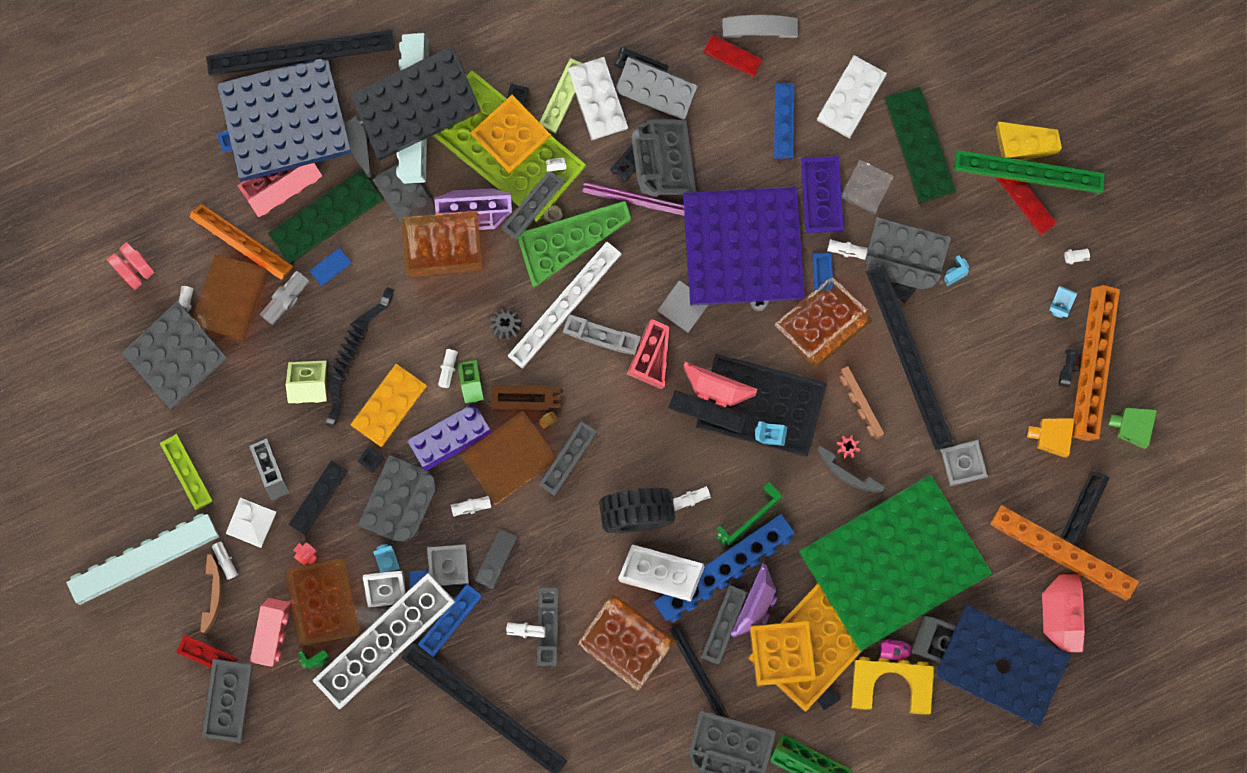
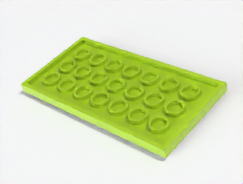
M472 70L467 75V78L482 112L433 136L497 190L511 193V201L518 207L548 172L546 160L564 157L566 169L552 171L564 181V184L534 219L535 222H538L549 207L556 202L586 168V164L551 136L509 174L470 133L507 99Z

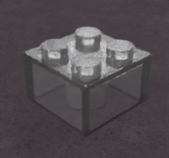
M859 160L843 191L842 199L876 215L894 176Z

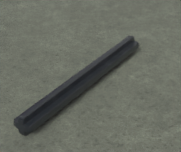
M679 626L672 628L670 633L715 714L730 719Z

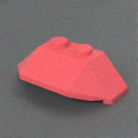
M687 362L684 364V371L694 393L698 394L697 397L706 401L712 399L716 401L715 404L731 407L756 396L757 389Z
M1061 574L1042 593L1043 633L1063 652H1083L1085 628L1083 589L1080 575Z

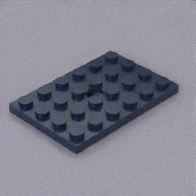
M965 605L934 677L1040 727L1071 655L973 607ZM1001 658L1007 659L1010 663L1009 671L1004 674L998 672L996 667L997 661Z

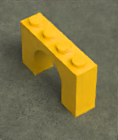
M859 657V660L854 661L851 708L871 710L873 687L876 679L882 674L892 672L903 676L910 685L909 713L931 714L934 666H929L928 662H918L917 665H911L910 661L906 660L890 663V659H879L878 662L871 661L869 657Z

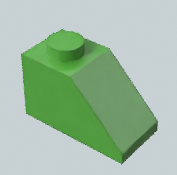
M477 360L458 363L465 403L484 400Z

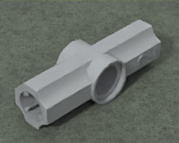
M296 271L284 286H280L276 290L272 300L260 315L267 322L274 325L280 316L295 304L297 296L308 285L309 280Z

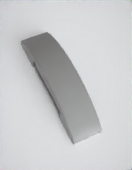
M747 15L723 18V38H741L742 35H779V38L798 37V18L775 15Z
M570 314L563 329V333L577 339L630 355L636 354L641 340L640 336L624 331H616Z

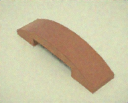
M207 554L206 574L213 576L210 613L202 612L200 632L207 634L214 625L222 601L221 573L217 561L211 554Z

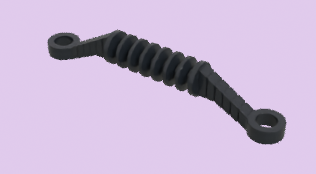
M390 287L385 289L379 304L350 323L354 330H347L351 337H344V340L348 344L340 345L345 350H338L337 353L342 357H335L334 359L339 364L331 365L335 372H328L333 406L326 421V426L334 428L341 412L339 390L343 382L346 381L342 374H349L345 367H352V364L348 360L356 359L351 353L359 352L354 348L355 346L361 347L362 345L357 340L365 339L360 333H367L371 320L389 306L395 292Z

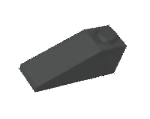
M354 117L344 123L351 154L368 179H370L372 176L366 130L362 120L358 121Z
M267 438L250 445L249 447L264 487L271 500L290 493Z
M501 529L499 530L478 573L477 583L495 590L516 543L517 536Z

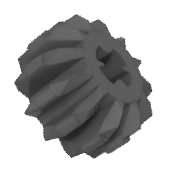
M501 308L502 314L495 311L494 315L496 318H490V322L494 324H491L489 327L494 330V336L499 334L500 340L503 339L504 335H506L507 340H510V334L514 337L517 336L514 330L521 331V327L518 324L522 323L521 319H516L518 313L512 314L511 308L508 309L507 313H505L504 308ZM502 322H508L509 327L503 326Z

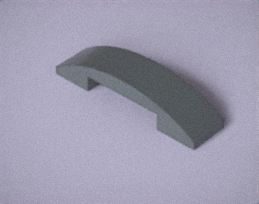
M822 446L818 447L817 453L820 459L838 479L862 491L872 493L883 492L885 488L883 485L868 477L865 483L833 463L836 455Z
M539 588L538 626L545 627L546 634L545 637H538L537 666H557L558 588Z

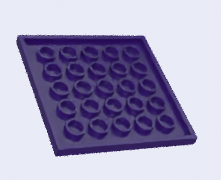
M797 187L683 193L690 306L804 300Z

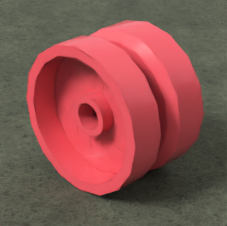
M125 242L119 248L120 253L125 257L124 260L115 253L106 260L136 290L142 285V281L136 275L137 272L145 279L150 278L155 272L147 264L148 262Z

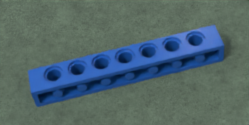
M780 514L706 565L696 587L699 594L693 597L691 601L681 599L683 605L680 608H674L672 601L677 597L665 594L653 602L654 606L666 623L669 621L674 623L682 617L680 615L685 610L690 612L698 606L696 604L701 599L706 601L713 596L712 591L717 588L720 590L730 584L728 580L733 577L739 578L745 573L744 569L749 566L753 568L761 562L760 558L764 555L769 557L777 551V546L780 544L785 546L791 542L794 535L793 530ZM771 532L776 533L778 540L771 542L768 540L767 535ZM758 543L762 546V551L755 553L752 551L751 546ZM742 554L746 557V562L739 564L736 562L735 557ZM727 565L731 572L728 575L721 574L719 571L721 566ZM705 577H713L715 583L712 586L705 585L703 581Z

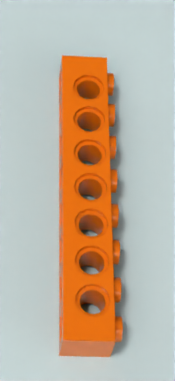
M1102 285L1091 290L1073 417V438L1090 441L1099 439L1120 293V289Z
M1002 505L998 508L990 523L992 527L1126 601L1130 599L1139 582Z

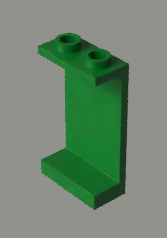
M770 482L762 490V493L770 502L731 537L721 526L717 527L716 538L723 546L726 544L730 547L781 501L782 495Z

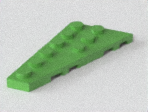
M626 201L524 231L518 238L532 287L535 288L631 221Z

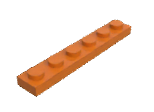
M201 204L191 211L189 217L196 221V223L208 229L212 234L224 240L227 244L252 259L282 280L292 271L294 266Z

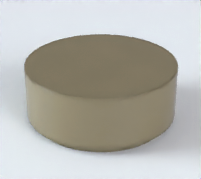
M551 205L544 213L545 221L550 224L562 220V209L557 205Z

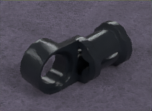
M1065 350V354H1067L1066 364L1060 372L1059 386L1069 388L1072 372L1080 371L1079 360L1082 352L1079 350Z

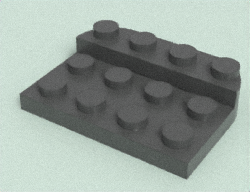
M651 119L635 128L632 132V144L640 191L643 194L654 197L658 195H683V193L696 192L686 120Z
M877 217L866 255L867 268L870 270L884 264L891 282L917 289L931 288L938 282L941 276L951 237Z
M389 455L358 526L399 543L416 537L433 496L436 494V483L430 472L424 471V469Z
M700 711L689 751L691 764L701 773H765L776 731Z

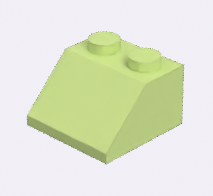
M327 361L288 362L286 378L288 403H318L327 401Z

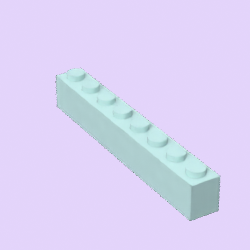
M424 33L402 35V42L399 44L400 52L402 53V59L399 60L400 70L429 57V39ZM427 138L397 152L399 166L396 168V174L404 184L426 182Z
M199 514L189 523L183 522L178 524L176 529L171 532L167 530L160 533L158 538L154 540L148 539L140 543L141 546L136 549L132 547L123 551V555L119 557L113 556L105 560L106 563L101 566L97 564L88 568V572L82 575L78 573L71 576V580L66 583L75 602L81 605L219 538L220 536L211 517L208 514Z

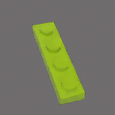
M175 434L162 441L160 445L194 509L197 511L213 502L179 436Z

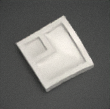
M240 498L226 534L262 548L277 512Z

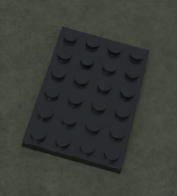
M453 45L351 94L379 161L482 112Z
M715 354L711 372L757 389L756 396L736 405L726 406V408L747 415L741 434L699 419L696 428L808 457L827 383ZM708 399L709 402L715 404L716 401ZM763 421L767 424L787 426L784 446L763 444L757 441L755 429L758 426V422Z

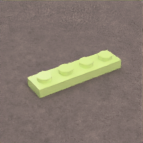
M571 58L539 122L546 130L555 134L575 95L568 68L582 64Z

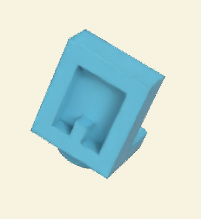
M960 255L956 256L954 260L958 269L953 267L946 272L947 275H945L944 281L947 286L967 276L969 272L967 261L964 258L961 259Z
M388 544L378 546L377 550L373 553L380 572L386 573L400 570L393 547L388 546Z

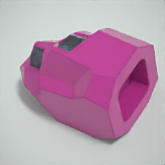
M882 639L880 659H890V661L906 660L910 656L912 648L903 641Z

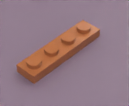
M849 367L841 369L840 381L843 386L847 385L850 391L848 395L852 403L856 402L859 407L857 412L862 420L865 419L868 426L866 429L871 437L874 436L876 440L883 437L884 432Z

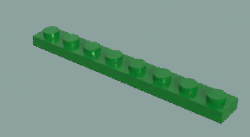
M959 150L955 152L954 171L1094 193H1102L1104 190L1105 173Z

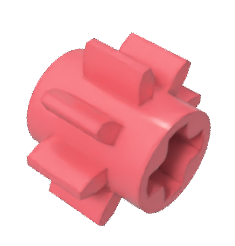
M853 435L848 439L842 436L843 442H837L836 444L840 447L837 454L842 452L844 454L843 459L849 455L853 459L854 451H860L859 448H856L859 441L852 440ZM847 443H850L853 449L846 451L845 446Z
M307 542L303 546L299 543L294 549L296 552L294 558L304 566L307 563L312 565L317 559L315 556L317 551Z

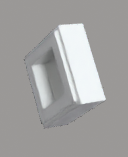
M564 157L546 160L547 171L566 169Z

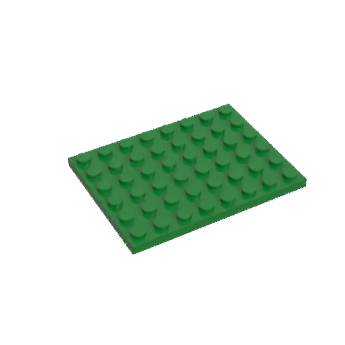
M931 475L799 551V554L859 652L992 574Z

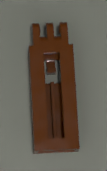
M492 385L491 410L549 412V409H562L563 405L555 404V401H563V397L555 396V394H562L563 389H550L549 386ZM531 394H543V397H535V402H530Z

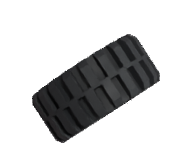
M668 488L626 490L603 496L599 501L602 528L607 533L653 530L669 526L676 519L673 494Z

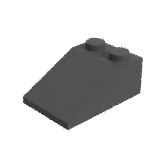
M924 616L911 653L940 663L955 630V626L936 618Z

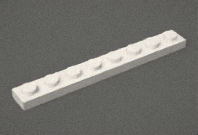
M606 242L510 352L508 357L523 369L566 320L568 315L573 312L618 260L621 253Z

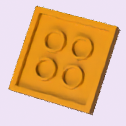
M513 95L470 132L509 174L551 137V134Z
M809 621L750 627L757 686L816 680Z

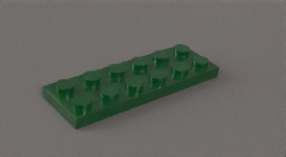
M921 87L884 97L918 203L921 204L954 194L956 191Z
M360 169L271 230L268 235L287 262L292 264L381 203L383 198L363 170Z

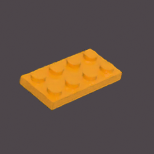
M395 364L350 425L382 448L425 391L427 385L398 364Z

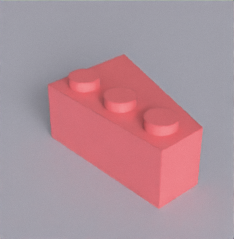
M653 319L648 322L627 375L659 389L665 387L669 326Z
M268 598L261 605L250 662L273 667L276 662L280 661L282 654L280 646L285 638L284 630L289 618L290 602Z

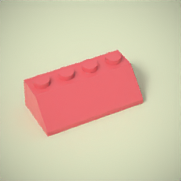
M315 163L243 181L237 186L254 212L260 217L269 213L277 205L283 204L292 195L300 193L309 184L315 183L322 175Z

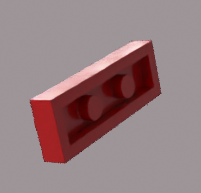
M714 35L711 36L704 49V54L752 77L755 76L762 63L761 58Z
M188 635L183 636L176 652L212 668L213 659L237 662L238 657Z

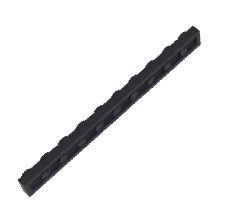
M391 29L206 56L208 75L213 76L297 64L323 58L332 59L395 50Z
M883 264L866 271L867 277L934 449L936 451L954 444L885 266Z
M412 643L401 657V659L550 773H559L568 762L416 644Z

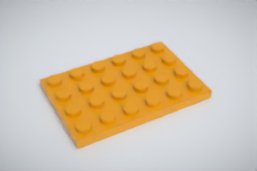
M818 584L780 623L809 621L816 680L776 684L805 712L861 653ZM752 653V654L748 657V659H749L751 662L754 663L753 653Z

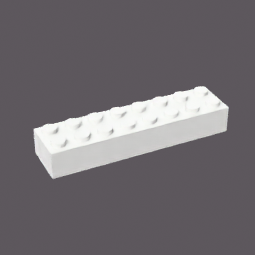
M430 573L426 574L324 669L313 682L338 709L343 708L456 601Z

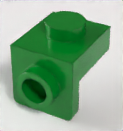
M325 650L309 660L303 651L298 652L301 656L298 660L302 667H307L309 670L315 667L318 669L323 667L330 658Z

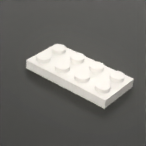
M854 55L818 116L817 121L850 138L887 73Z
M604 57L568 68L591 140L627 130L628 126Z
M632 545L618 579L622 583L691 601L704 570V565L699 562Z

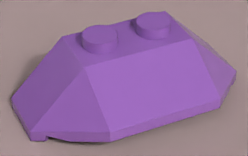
M493 188L454 190L434 199L436 217L456 231L495 229L512 213L511 193Z
M762 564L731 633L732 637L750 632L751 626L765 625L770 614L767 613L769 606H774L777 596H775L776 589L765 564Z

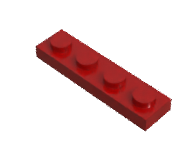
M995 177L1040 236L1057 224L1024 181Z

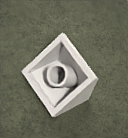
M402 571L363 575L368 608L394 605L406 594L405 578Z

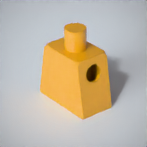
M1042 419L1040 428L1029 426L1027 437L1038 439V449L1067 458L1070 453L1074 419Z

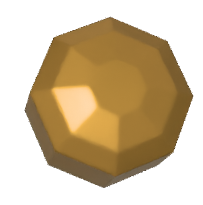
M549 412L541 417L539 424L543 429H547L558 421V418L554 412Z

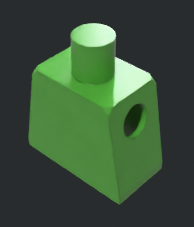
M1125 408L1121 416L1111 414L1108 425L1118 427V438L1146 449L1150 443L1157 411Z

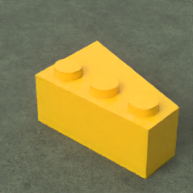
M1004 122L997 123L996 132L1001 156L1004 158L1026 160L1059 154L1062 149L1059 132L1056 129Z

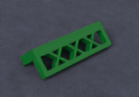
M784 734L769 760L791 773H836L835 771L852 773L851 769ZM783 742L790 745L792 749L783 747ZM800 753L807 754L809 758L802 757ZM818 762L826 764L827 768L819 766Z

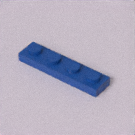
M775 83L774 158L793 159L794 84Z
M467 584L454 599L456 602L441 615L418 645L434 657L480 601L482 595Z

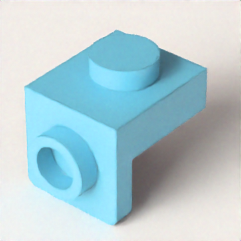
M1059 286L1050 306L1052 314L1063 318V316L1068 317L1077 293Z
M759 421L755 429L756 440L763 444L784 446L787 426L767 424Z

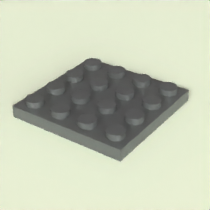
M178 301L122 352L125 358L170 409H174L228 359L225 353Z

